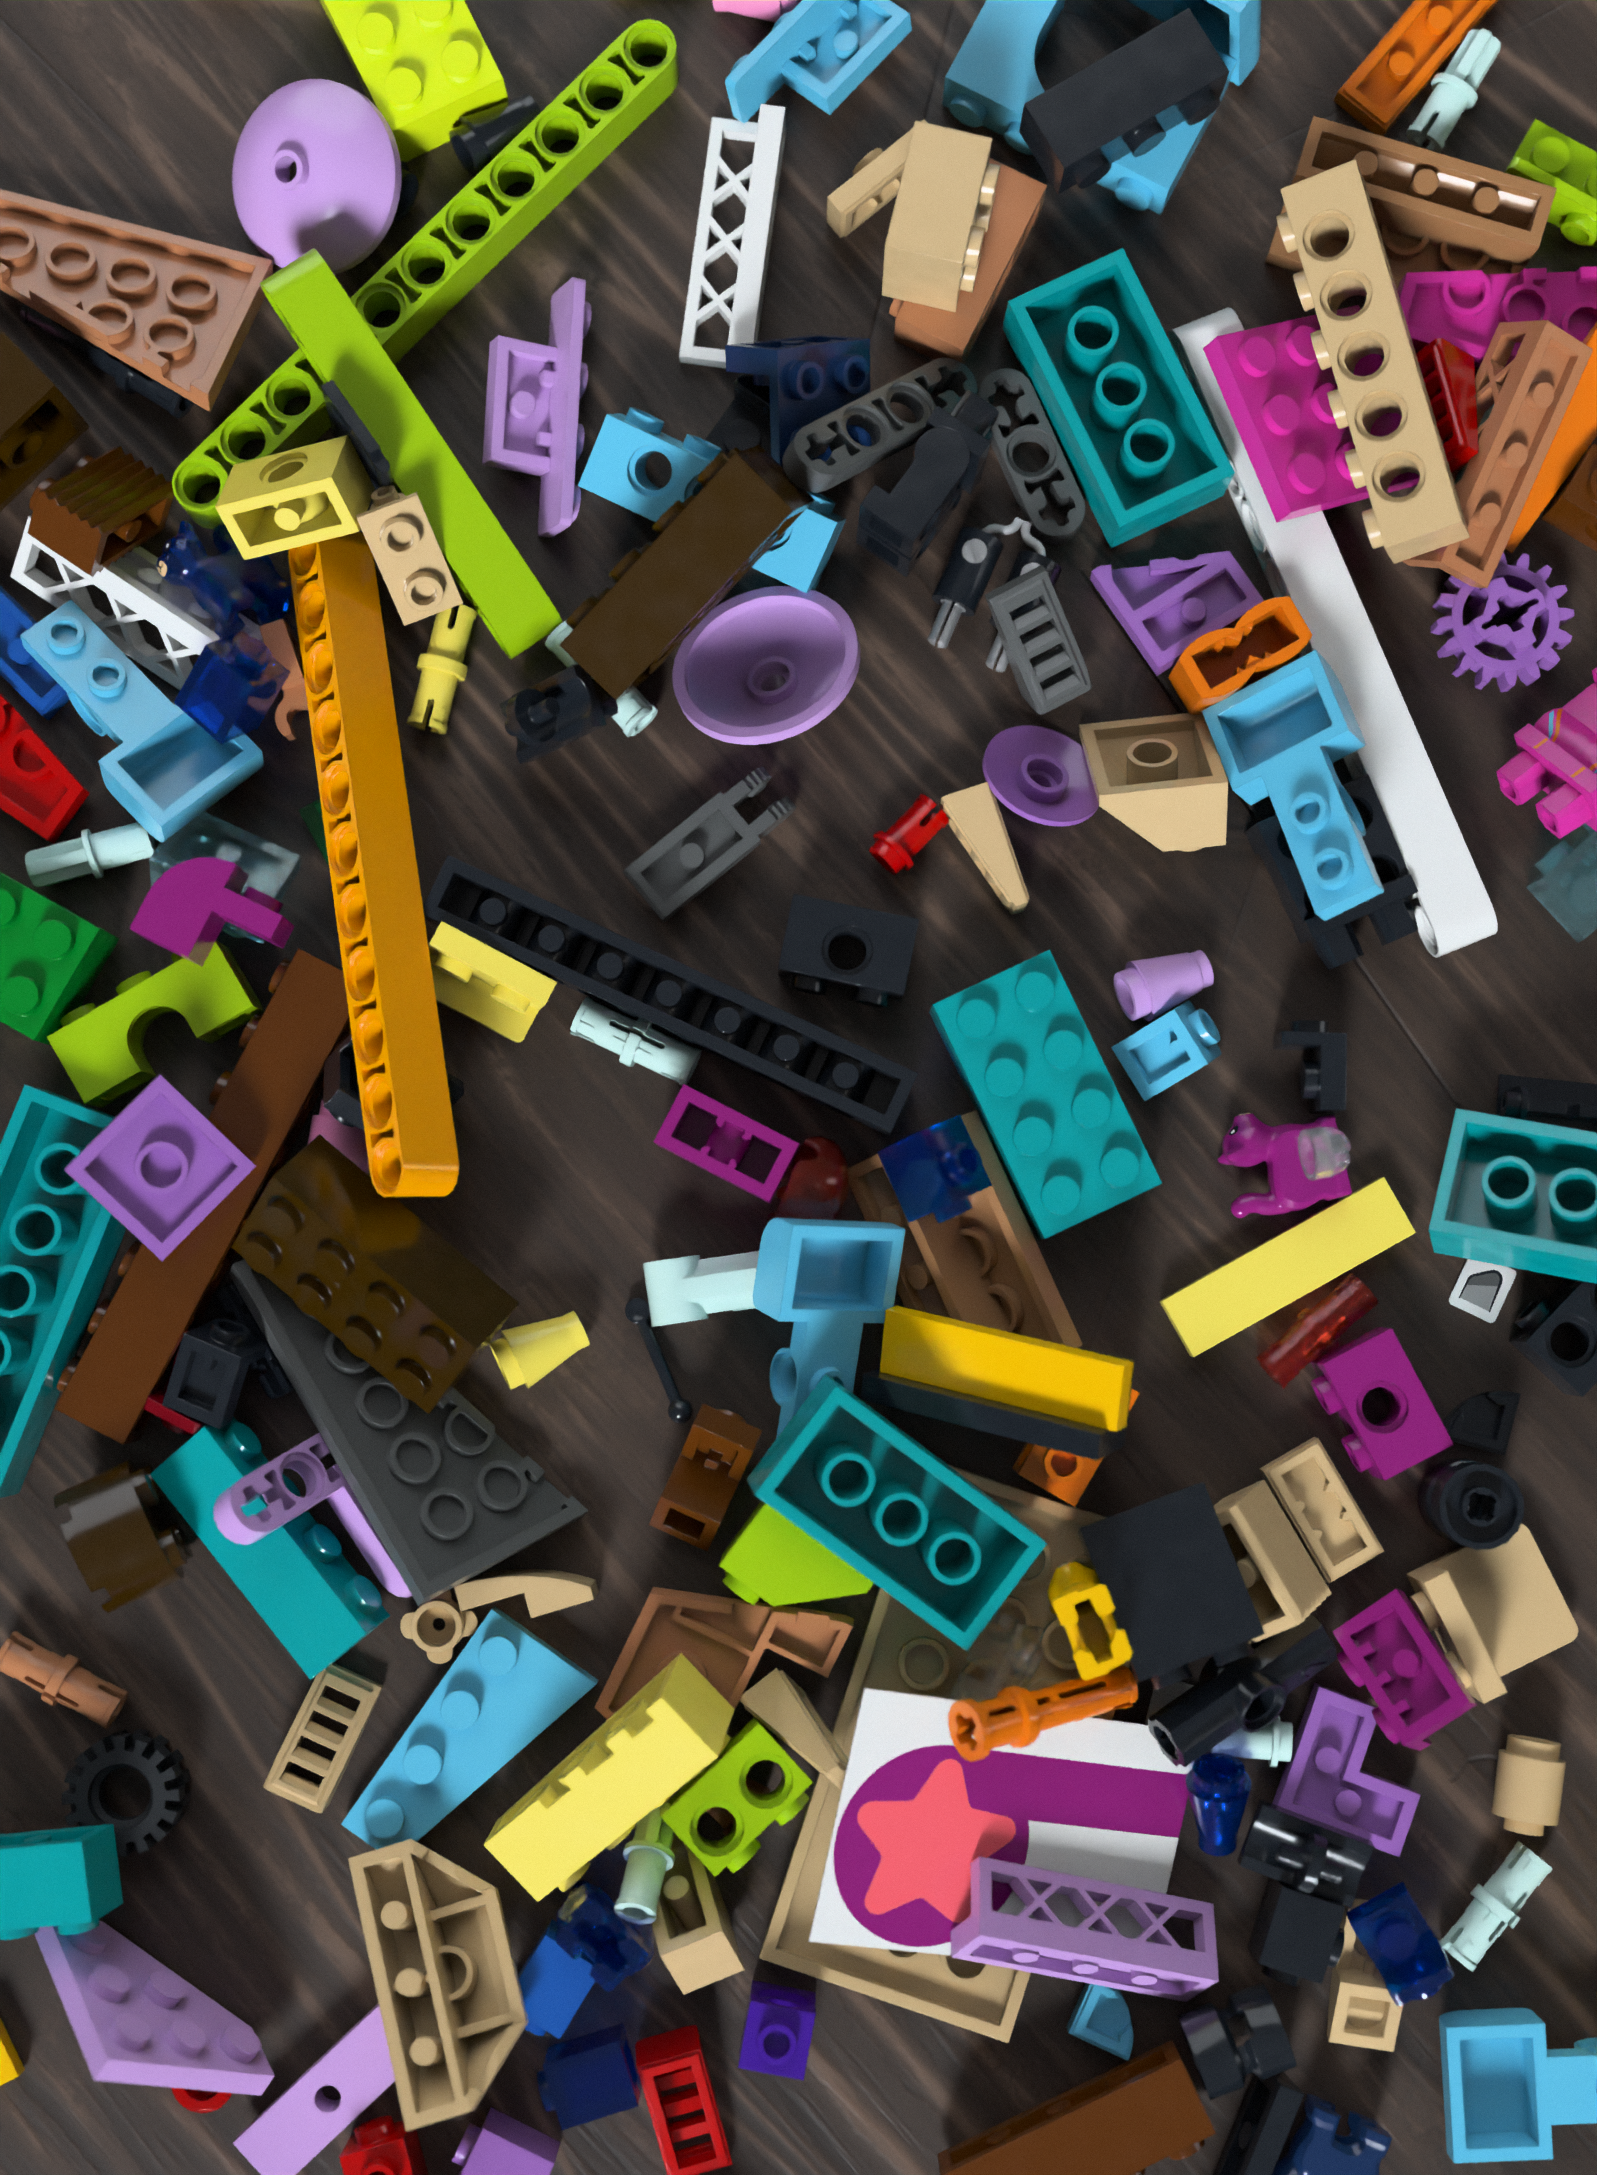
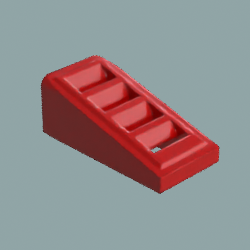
M1436 338L1420 350L1416 356L1441 441L1443 442L1450 435H1454L1443 444L1452 473L1479 453L1474 357L1443 338Z
M689 2025L637 2041L635 2043L636 2066L667 2175H699L733 2165L698 2027L696 2025ZM696 2082V2088L662 2097L661 2091ZM699 2109L704 2110V2114L669 2124L668 2118ZM707 2133L711 2135V2141L676 2151L674 2144L676 2142Z

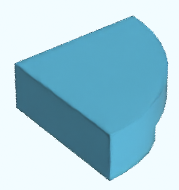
M1085 1983L1066 2026L1068 2033L1128 2061L1132 2051L1134 2034L1130 2011L1119 1989Z

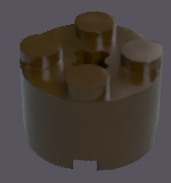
M127 1460L54 1495L55 1509L65 1504L69 1506L72 1519L60 1524L84 1581L92 1593L105 1588L110 1595L100 1605L107 1613H112L184 1578L183 1565L187 1564V1560L193 1557L188 1540L180 1525L176 1522L168 1527L166 1526L157 1506L160 1504V1501L166 1499V1495L150 1476V1473L154 1471L150 1464L138 1469L131 1460Z

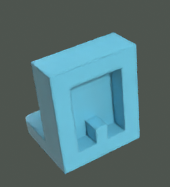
M1189 1000L1111 1047L1144 1102L1209 1064L1222 1054L1217 1045V1042L1220 1041V1034L1215 1023L1206 1011L1201 1008L1196 1010Z

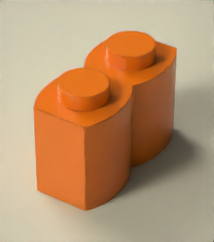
M1290 597L1271 598L1248 610L1239 619L1234 628L1217 629L1194 640L1183 651L1168 678L1189 714L1201 715L1204 709L1240 691L1245 684H1253L1292 663L1310 641L1312 633Z

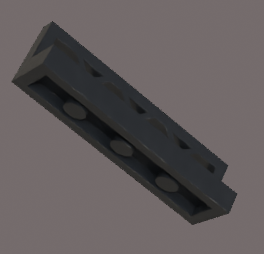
M880 1368L863 1374L861 1400L1097 1461L1125 1446L1134 1369L1132 1371L1126 1427L1117 1432L879 1372Z

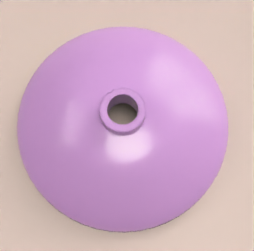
M306 79L290 83L269 95L257 107L247 121L239 138L232 170L233 197L239 220L250 241L267 259L272 260L275 265L284 268L315 248L334 275L342 273L365 260L386 236L393 222L400 199L401 160L394 134L385 117L376 105L359 91L344 84L325 79ZM295 162L297 173L294 179L290 181V170Z
M772 586L748 591L712 609L683 640L673 665L672 681L675 696L687 719L697 729L712 738L742 745H759L781 741L815 726L831 714L844 700L859 670V639L849 615L837 602L824 594L814 590L805 593L792 586Z

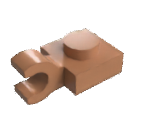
M282 618L259 627L265 647L257 650V656L270 686L278 684L284 692L283 699L275 712V722L281 734L289 741L297 739L292 727V719L296 713L304 710L308 711L299 640L293 629Z

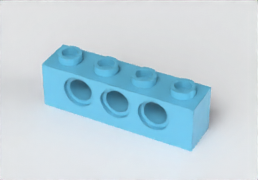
M630 407L627 415L622 413L606 415L578 486L656 522L677 500L680 499L684 502L691 495L696 497L703 489V486L696 480L697 477L721 453L722 449L691 434H687L684 442H681L661 432L665 424L664 421L649 413ZM654 452L662 453L671 463L672 476L668 484L663 488L653 485L646 475L647 460ZM814 492L807 493L815 501L786 530L784 536L779 541H776L752 567L805 593L817 588L846 522L845 518L832 513L836 505L833 500Z

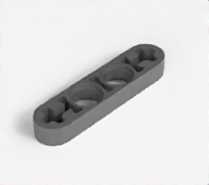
M946 357L935 359L804 426L796 433L784 452L782 458L783 470L791 482L807 492L819 493L827 491L915 444L925 433L926 422L936 407L939 406L951 414L967 390L977 394V380L971 370L963 363ZM935 388L939 391L948 389L946 392L938 395L935 401L930 396ZM897 402L907 406L915 415L916 423H908L899 419L893 413L890 403ZM856 425L863 428L871 436L873 445L864 446L855 442L848 434L846 426ZM828 447L832 451L826 462L821 459L811 460L825 453Z

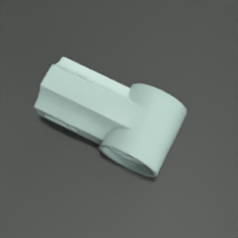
M759 1251L700 1259V1255L643 1263L652 1327L708 1319V1314L754 1309L753 1289Z

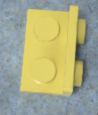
M443 921L440 922L428 945L436 1001L513 1042L520 1043L523 1041L538 1011L546 1005L557 982Z

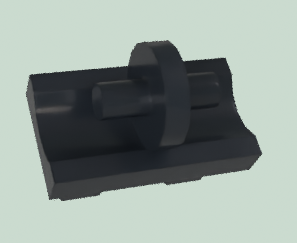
M579 664L572 665L500 703L503 715L507 718L505 729L509 735L517 737L516 755L519 764L533 762L607 725L606 719L618 714L616 700L600 684L592 679Z
M1260 1799L1237 1860L1241 1867L1292 1885L1295 1889L1302 1892L1313 1893L1352 1908L1362 1872L1371 1858L1375 1847L1371 1840Z

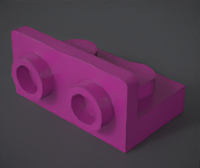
M1397 1588L1332 1631L1343 1648L1337 1654L1342 1668L1358 1687L1366 1685L1378 1704L1372 1710L1374 1719L1393 1744L1401 1741L1403 1746L1421 1751L1432 1744L1429 1739L1430 1735L1477 1705L1403 1591Z

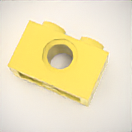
M345 435L234 464L215 508L243 559L248 560L360 532L361 527L356 515L368 510L372 499L371 494L375 491V488L349 436Z

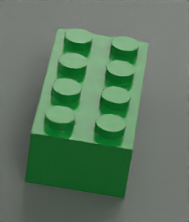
M0 871V1021L34 1041L51 1046L47 1036L63 1028L60 1020L66 1014L81 1006L120 938Z

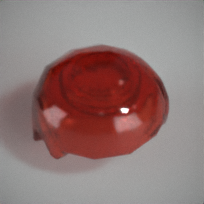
M812 1136L805 1139L792 1164L788 1185L782 1186L777 1191V1197L781 1202L775 1213L768 1214V1222L773 1218L834 1220L839 1215L850 1187L846 1158L842 1149L834 1140L822 1136Z

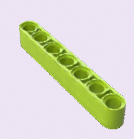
M315 248L311 249L260 282V287L269 303L323 384L330 380L334 381L380 446L382 454L390 464L393 483L397 493H403L407 496L417 492L452 576L505 654L510 659H513L552 633L563 623L555 606Z

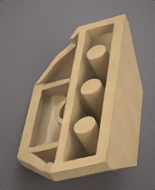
M413 1839L348 1858L405 2129L410 2131L472 2112L476 2109L529 2022L498 1888Z

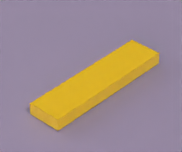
M896 1305L885 1311L879 1372L1117 1432L1126 1427L1134 1362Z

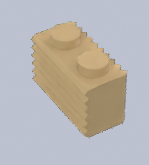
M1265 1480L1256 1482L1228 1495L1213 1506L1265 1632L1264 1635L1252 1639L1253 1641L1258 1642L1299 1625L1305 1621V1618L1311 1615V1612L1316 1610V1607L1321 1605L1322 1601L1326 1600L1327 1596L1332 1594Z

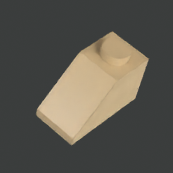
M674 1833L671 1851L674 1853L675 1861L673 1867L665 1871L657 1904V1915L655 1921L652 1922V1927L660 1957L684 1995L745 1969L731 1920L714 1875Z

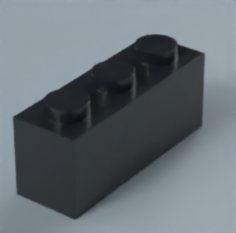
M1188 8L1026 102L1023 108L1019 133L1058 195L1076 184L1080 189H1084L1103 178L1111 169V164L1125 155L1132 153L1134 157H1139L1151 151L1165 138L1166 132L1178 124L1186 121L1188 125H1194L1211 115L1220 105V97L1229 75V70L1192 11Z

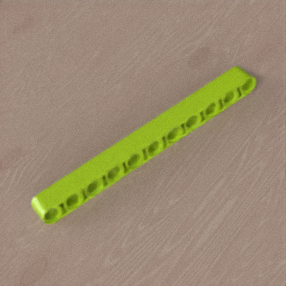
M652 19L640 20L629 26L350 298L394 365L672 94L678 85L680 72L675 36L668 26ZM650 54L659 55L664 59L660 64L653 67H645L637 63L640 58ZM604 97H613L620 100V103L610 110H599L593 107L597 100ZM562 139L572 140L577 143L567 153L559 154L548 150L553 143ZM516 182H526L533 186L528 193L519 197L508 196L504 193L510 185ZM479 224L489 228L486 234L477 240L470 241L460 237L462 232L471 225ZM437 267L444 270L441 278L434 283L422 284L416 281L418 275L426 268ZM394 310L400 313L396 322L389 327L379 328L372 325L376 315L382 311ZM300 348L180 463L174 472L172 479L174 496L194 522L203 528L219 529L226 527L215 506L234 464L314 444L331 427L321 388L324 384ZM306 396L311 398L310 404L302 413L293 416L283 414L284 407L294 397ZM261 439L266 441L263 451L257 457L248 460L239 458L241 448L250 440ZM206 483H220V490L215 499L209 503H195V495L200 487Z

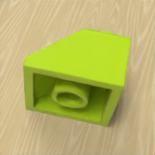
M762 1500L723 1551L719 1564L726 1571V1577L723 1580L724 1584L752 1605H755L760 1597L771 1606L863 1594L867 1593L874 1584Z

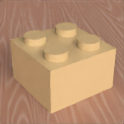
M915 121L885 243L882 296L956 312L961 290L973 293L981 259L980 252L984 234L988 231L996 196L995 190L1000 171L999 165L989 163L993 138Z

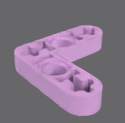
M320 1433L244 1476L217 1497L213 1510L214 1520L218 1529L227 1539L236 1544L243 1545L257 1542L324 1499H327L386 1590L397 1597L408 1598L412 1596L339 1466L335 1464L328 1470H325L320 1460L331 1452ZM284 1468L296 1471L303 1478L306 1485L305 1497H298L286 1488L282 1475ZM263 1495L268 1506L256 1515H251L247 1518L241 1506H245Z

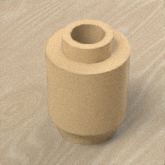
M1508 1734L1506 1749H1499L1491 1811L1497 1816L1504 1817V1829L1520 1834L1543 1836L1545 1825L1558 1826L1566 1762L1559 1759L1560 1743L1536 1737Z

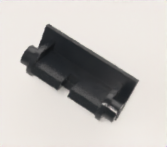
M1499 1074L1495 1115L1597 1132V1084Z

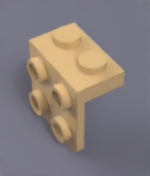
M1524 1524L1520 1525L1519 1530L1507 1543L1494 1549L1475 1550L1462 1546L1406 1574L1416 1593L1409 1597L1411 1604L1430 1632L1434 1630L1445 1652L1444 1655L1470 1695L1483 1704L1507 1693L1500 1677L1574 1641L1578 1635V1626L1529 1528Z

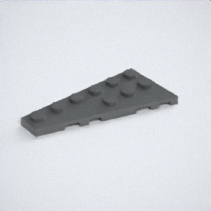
M245 1259L232 1265L229 1272L232 1281L418 1606L582 1519L589 1511L572 1495L567 1499L542 1476L545 1470L528 1455L523 1459L495 1433L496 1426L454 1388L428 1414L414 1401L403 1397L388 1379L363 1358H359L351 1353L343 1341L316 1318L304 1313L290 1296L264 1274L253 1270Z

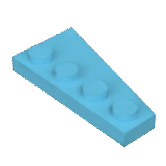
M494 1606L341 1825L374 1849H380L409 1839L418 1841L591 1690L599 1680Z

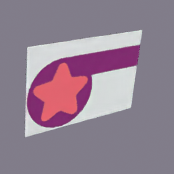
M864 1688L809 1942L951 1955V1930L971 1916L970 1863L979 1856L1163 1894L1167 1893L1196 1760L1186 1767L1181 1764L1176 1767L1162 1753L1159 1744L1150 1733L1148 1725L1089 1717L1078 1722H1071L1041 1731L1035 1742L1023 1748H1015L1008 1744L991 1749L988 1756L974 1762L967 1761L958 1753L950 1737L948 1715L952 1704L958 1700ZM992 1881V1911L1017 1916L1026 1907L1009 1884ZM1035 1889L1039 1895L1043 1892L1042 1890ZM1053 1893L1044 1901L1063 1925L1077 1927L1085 1919L1067 1895ZM1094 1901L1098 1906L1102 1903ZM1112 1905L1104 1913L1123 1937L1135 1939L1144 1930L1126 1907ZM1032 1913L1027 1917L1036 1919ZM1153 1913L1156 1916V1918L1160 1915L1157 1913ZM1092 1926L1088 1928V1930L1095 1931V1929ZM1150 1937L1146 1940L1149 1942H1153V1940Z

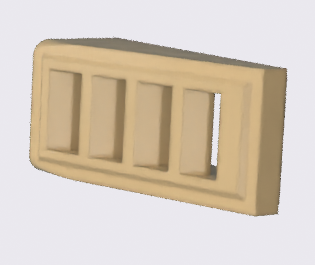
M988 782L941 797L939 808L947 815L950 821L948 825L1004 907L1009 910L1011 915L1023 912L1030 898L996 797L989 788Z
M335 1663L319 1673L303 1701L263 1787L309 1810L323 1813L333 1799L384 1686ZM329 1686L361 1701L356 1712L323 1697L327 1687ZM319 1712L349 1726L345 1735H341L313 1722L315 1713ZM304 1737L336 1751L333 1760L331 1761L300 1747ZM292 1763L323 1776L321 1785L289 1771Z
M774 1669L741 1696L740 1702L744 1704L745 1709L761 1724L842 1790L848 1764L847 1756L806 1692L783 1670Z

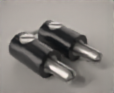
M1016 517L1012 524L1007 526L992 524L982 530L972 527H962L931 596L933 601L940 605L941 608L927 638L930 644L936 645L950 611L951 614L939 639L938 648H947L961 615H975L1004 548L1003 543L991 534L1010 535L1021 527L1022 539L1036 551V553L1026 550L1018 552L1006 583L1042 565L1046 569L1055 588L1062 569L1056 562L1046 557L1045 548L1042 543L1031 536V523ZM1039 598L1009 612L1011 618L1013 619L1040 604ZM991 615V618L989 620L990 624L997 629L994 619ZM1037 627L1020 635V639L1035 633ZM999 633L985 662L986 666L993 670L1003 647ZM1005 649L996 666L995 671L1004 672L1009 663Z

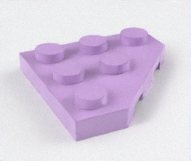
M99 1921L100 1925L93 1930L73 1935H60L58 1933V1926L39 1927V1931L34 1935L94 2080L258 2096L263 2094L275 2075L262 2050L261 2042L251 2026L102 1921Z

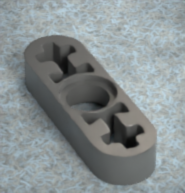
M1004 368L995 370L982 381L978 396L992 404L994 403L997 389L1003 388L1007 396L1018 394L1019 398L1016 400L1014 414L1020 427L1004 438L1002 434L1009 433L1011 420L1003 406L995 407L999 414L996 422L990 429L993 433L990 444L1024 520L1032 524L1030 527L1031 534L1045 544L1059 545L1066 543L1077 534L1085 515V502L1030 380L1023 373L1014 369ZM1029 420L1033 422L1031 425H1025ZM1035 442L1045 449L1048 463L1037 472H1025L1016 466L1012 456L1013 450L1021 443ZM1054 476H1057L1059 480L1053 481L1049 489L1054 504L1058 508L1067 505L1070 508L1064 521L1065 525L1058 527L1054 519L1043 521L1041 518L1047 505L1041 486L1045 485ZM1038 488L1032 494H1029L1027 489Z

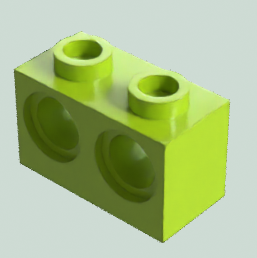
M754 1717L729 1741L726 1747L719 1753V1756L677 1790L659 1808V1812L667 1825L716 1877L726 1866L732 1873L744 1866L761 1847V1843L756 1837L774 1820L781 1826L789 1822L809 1801L810 1798L804 1791L813 1782ZM761 1760L776 1762L780 1765L782 1772L779 1785L767 1794L754 1793L746 1786L748 1770L753 1764ZM722 1807L730 1811L734 1817L730 1833L726 1837L715 1841L703 1838L697 1831L699 1817L709 1808Z

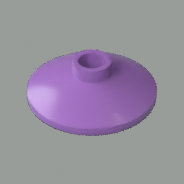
M1024 725L1001 731L988 744L982 762L985 780L988 782L989 788L994 795L1014 813L1039 824L1062 827L1082 823L1089 819L1099 808L1083 747L1068 736L1052 729Z

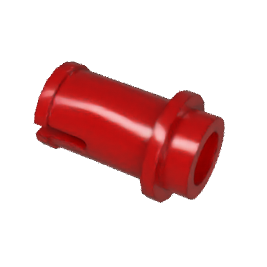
M920 794L908 810L886 832L878 830L873 835L875 843L869 848V852L886 871L893 875H897L901 869L909 871L914 866L912 858L950 822L945 812L941 809L936 814L933 812L920 825V821L937 805L926 795Z

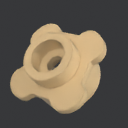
M451 1590L425 1602L415 1612L406 1613L400 1623L403 1636L413 1639L418 1647L427 1652L428 1659L437 1664L448 1662L453 1657L454 1646L463 1637L473 1635L478 1628V1618L475 1612L469 1609L461 1611L459 1605L452 1599ZM441 1618L445 1621V1628L443 1630L434 1628L433 1622L435 1619Z

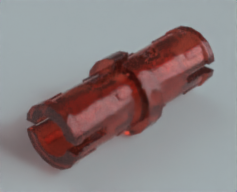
M1349 1273L1333 1291L1310 1310L1305 1307L1294 1316L1297 1322L1286 1330L1287 1332L1278 1340L1268 1346L1262 1353H1259L1255 1359L1267 1375L1284 1389L1300 1371L1324 1351L1327 1354L1332 1353L1339 1346L1337 1340L1355 1322L1366 1315L1372 1308H1375L1379 1302L1358 1277L1356 1278L1354 1274Z

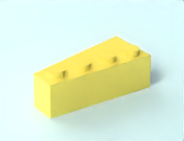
M680 1653L498 1818L484 1846L537 1902L556 1887L565 1892L583 1876L591 1864L589 1861L604 1848L608 1850L615 1848L627 1837L640 1819L654 1808L663 1805L682 1785L719 1756V1753L731 1739L727 1734V1730L735 1709L688 1659Z

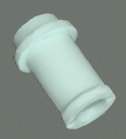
M1278 1715L1273 1722L1258 1732L1248 1733L1240 1728L1210 1749V1755L1268 1760L1269 1767L1276 1768L1278 1761H1291L1293 1747L1292 1722L1280 1721V1716Z

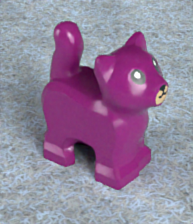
M1243 1113L1235 1116L1232 1126L1222 1138L1223 1154L1218 1158V1162L1237 1167H1250L1265 1161L1267 1164L1268 1192L1241 1194L1231 1203L1232 1214L1236 1218H1244L1250 1213L1261 1215L1285 1214L1291 1211L1303 1210L1319 1200L1329 1201L1352 1194L1347 1168L1344 1165L1336 1167L1335 1163L1321 1168L1317 1160V1151L1332 1148L1333 1145H1337L1340 1142L1335 1116H1321L1313 1123L1308 1124L1285 1123L1276 1126L1264 1124L1253 1113Z

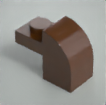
M702 1403L649 1525L708 1551L762 1430L749 1425L743 1417L732 1411L717 1410Z

